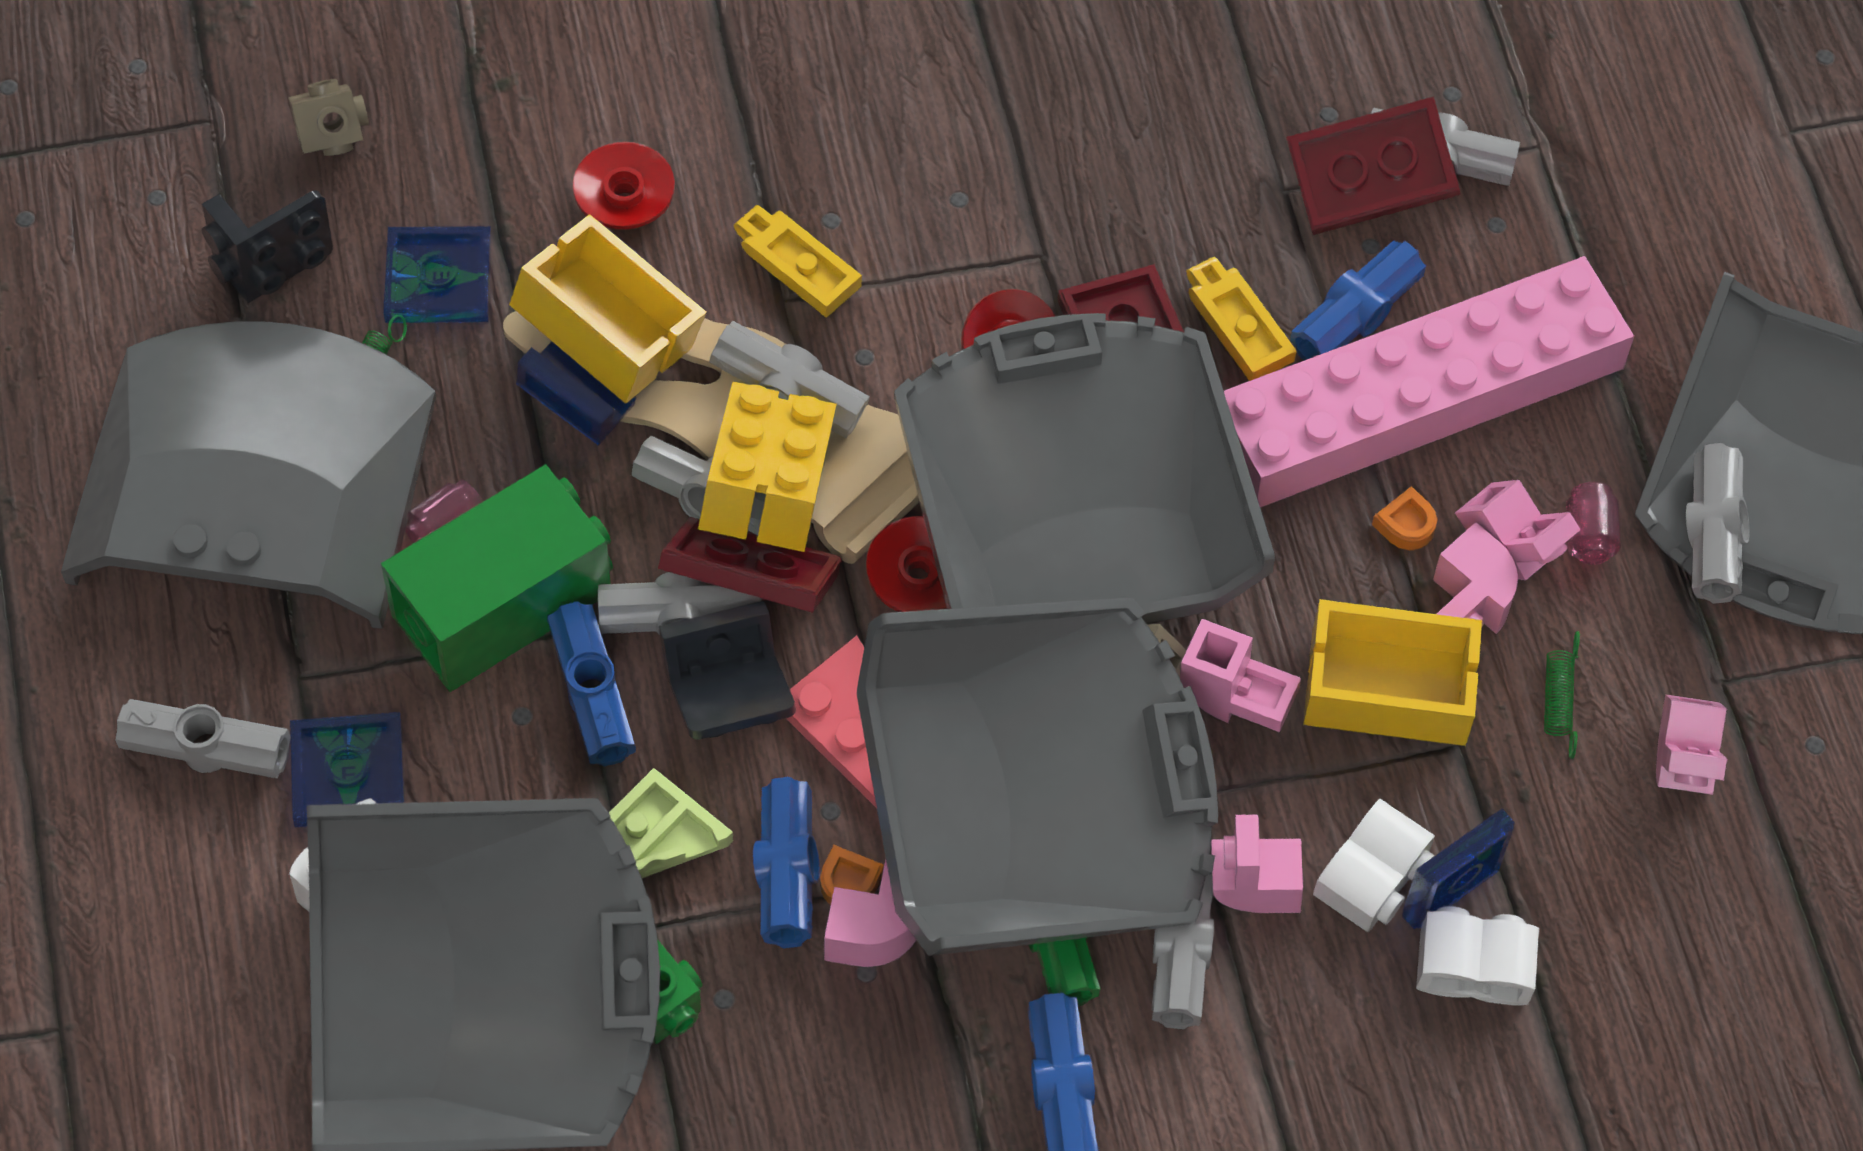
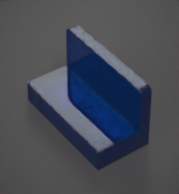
M552 341L541 353L531 347L518 361L516 384L598 446L635 405L636 396L625 404Z

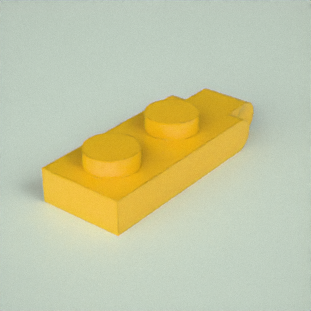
M756 205L734 224L735 231L744 239L741 242L743 250L826 318L862 287V275L781 211L771 215L761 206Z
M1212 257L1187 269V278L1193 286L1189 289L1192 303L1249 381L1273 373L1295 362L1297 350L1236 268L1233 267L1226 271L1216 257Z

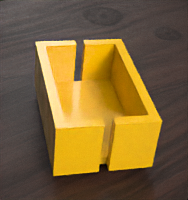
M590 214L562 235L558 240L557 246L552 243L521 268L509 303L514 310L625 404L653 382L659 371L663 373L692 349L707 313Z
M732 382L707 479L698 529L746 540L755 493L759 492L766 494L757 542L804 552L836 404L821 401L811 396L790 394L789 399L785 400L778 398L779 391L770 390L760 385Z
M1319 600L1312 630L1303 725L1466 746L1475 718L1478 673L1476 671L1479 665L1482 620Z

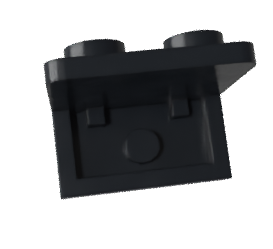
M317 190L309 192L250 228H247L220 194L202 203L206 226L202 227L201 230L212 251V255L208 257L209 265L216 277L223 284L230 281L247 303L262 295L275 292L285 281L301 271L319 266L333 250L326 201Z
M764 601L659 626L666 676L691 738L700 740L719 737L725 733L756 725L771 724L795 714L794 698L775 656L770 615Z

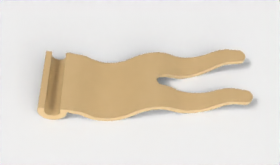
M517 311L509 314L503 322L505 337L529 356L556 384L575 400L613 420L645 425L669 433L688 444L706 460L714 456L732 382L747 384L709 363L711 353L728 324L713 322L705 318L692 349L681 358L717 370L721 373L720 378L716 382L706 385L685 381L654 380L626 404ZM746 327L780 347L786 345L769 334ZM868 404L856 427L847 438L831 430L811 520L816 534L832 554L842 558V561L854 564L869 550L873 539L887 525L902 519L920 502L899 415Z

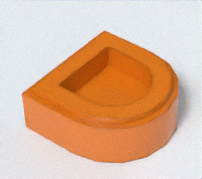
M1411 486L1374 515L1372 526L1396 547L1405 550H1416L1428 545L1432 540L1437 525V515L1431 504Z
M833 845L820 875L822 896L831 905L834 887L874 894L882 879L884 864Z

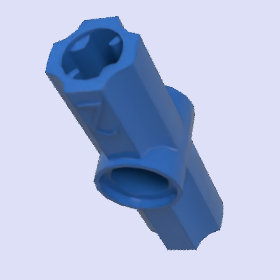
M1393 240L1361 270L1356 272L1351 269L1341 275L1328 291L1324 303L1292 330L1290 341L1295 346L1298 356L1305 361L1347 345L1358 334L1366 337L1373 333L1386 319L1393 303L1424 276L1426 265L1422 262L1419 252L1406 241L1400 243Z
M579 602L562 605L553 614L547 616V621L567 685L569 703L575 712L590 764H600L604 767L621 763L626 757L636 752V746L615 681L614 665L607 655L592 604L585 605ZM591 679L603 682L595 688L580 686L582 682Z
M791 777L771 779V783L762 788L761 840L754 843L753 864L756 880L761 889V936L766 944H774L782 948L802 946L805 940L812 938V884H816L819 881L820 863L817 845L812 835V790L808 782L797 781Z
M1064 993L1043 995L1037 1000L1029 1001L1028 1019L1034 1051V1059L1031 1061L1033 1096L1036 1110L1042 1113L1046 1151H1099L1092 1113V1106L1095 1104L1093 1068L1090 1055L1084 1054L1077 997L1066 996Z

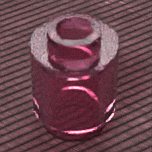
M463 479L454 485L446 483L407 512L409 525L405 527L406 534L414 544L482 503L483 500L476 490Z
M1588 482L1574 487L1571 491V497L1566 502V512L1571 513L1581 530L1567 541V551L1571 556L1585 564H1602L1615 556L1621 548L1619 501L1613 495L1612 488L1603 483Z

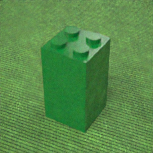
M546 464L381 563L391 616L449 692L454 691L548 633L550 628L547 616L557 611L560 606L574 602L593 605L598 602V585L611 584L610 571L613 570V563L607 549V545L611 543L608 531L595 515L590 518L587 517L579 506L581 504L580 498L572 484L565 477L558 480Z

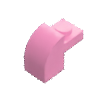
M1520 480L1493 482L1455 512L1465 530L1476 522L1508 550L1515 562L1518 579L1527 580L1546 563L1561 556L1567 550L1565 542L1581 530L1570 512L1541 515Z
M1476 522L1439 556L1433 580L1448 592L1453 599L1437 615L1482 620V626L1485 624L1496 634L1503 627L1507 619L1518 583L1517 568L1508 550Z
M1201 619L1181 662L1180 680L1183 687L1191 686L1198 707L1228 723L1233 714L1280 732L1300 689L1301 678L1250 659L1252 637Z
M1665 694L1656 764L1658 787L1713 795L1715 779L1724 780L1727 758L1720 752L1727 710L1721 703Z
M1236 815L1234 836H1224V839H1211L1212 855H1215L1212 872L1213 894L1215 898L1228 907L1246 912L1300 913L1303 894L1301 839H1259L1258 815Z
M886 859L879 894L834 887L824 937V961L861 967L880 966L898 959L915 943L916 938L895 912Z

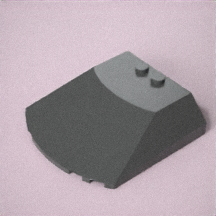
M1724 272L1637 506L1635 517L1666 555L1692 576L1693 548L1687 533L1686 506L1687 503L1694 502V454L1700 452L1704 445L1723 443L1731 448H1739L1743 457V498L1748 511L1750 534L1748 543L1742 544V593L1733 597L1732 602L1766 617L1799 627L1826 632L1863 634V332L1774 303L1734 279L1735 275Z
M1102 313L1039 318L1009 325L975 337L974 345L951 356L947 352L939 355L932 360L931 368L913 381L909 378L906 379L894 391L899 420L947 609L1132 597L1146 612L1141 618L1148 624L1215 611L1273 573L1274 550L1206 333L1186 327L1185 331L1181 332L1155 326V318L1138 316L1137 323L1106 320V314Z
M274 322L205 324L175 330L128 347L103 423L61 573L65 583L78 585L80 575L102 567L116 566L313 594L325 597L367 618L372 628L383 629L389 602L381 563L399 553L402 548L436 400L435 390L406 366L373 347L321 329Z
M1132 597L883 613L869 622L856 691L895 912L928 956L1188 925L1196 922L1203 905L1200 898L1207 875L1213 872L1215 855H1210L1212 826L1218 823L1217 784L1212 751L1191 686L1183 687L1177 671L1170 661L1175 654L1166 640L1161 643L1157 640L1148 625L1141 618L1146 612Z
M598 798L307 806L312 1151H503L608 1145L624 1120L638 1092L647 1065L658 1014L660 963L652 907L636 866V860L629 845L626 844L615 823L610 818L611 815Z

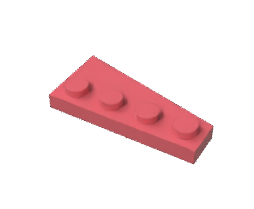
M856 635L790 689L795 701L796 712L793 716L786 719L877 808L856 694L864 646Z

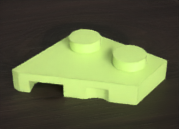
M655 768L609 812L610 818L633 853L641 878L726 848L733 842V832Z

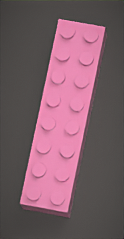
M1583 256L1224 390V394L1261 508L1624 369L1634 335L1588 260Z

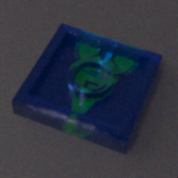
M388 227L384 294L385 323H389L395 315H402L406 323L489 322L491 227ZM396 317L392 323H403V320L400 317Z
M400 712L290 720L292 813L295 828L308 827L307 806L357 804L370 798L377 804L405 803L403 736Z
M1503 809L1493 814L1416 869L1402 912V916L1413 929H1419L1422 926L1427 912L1453 905L1498 873L1515 822Z

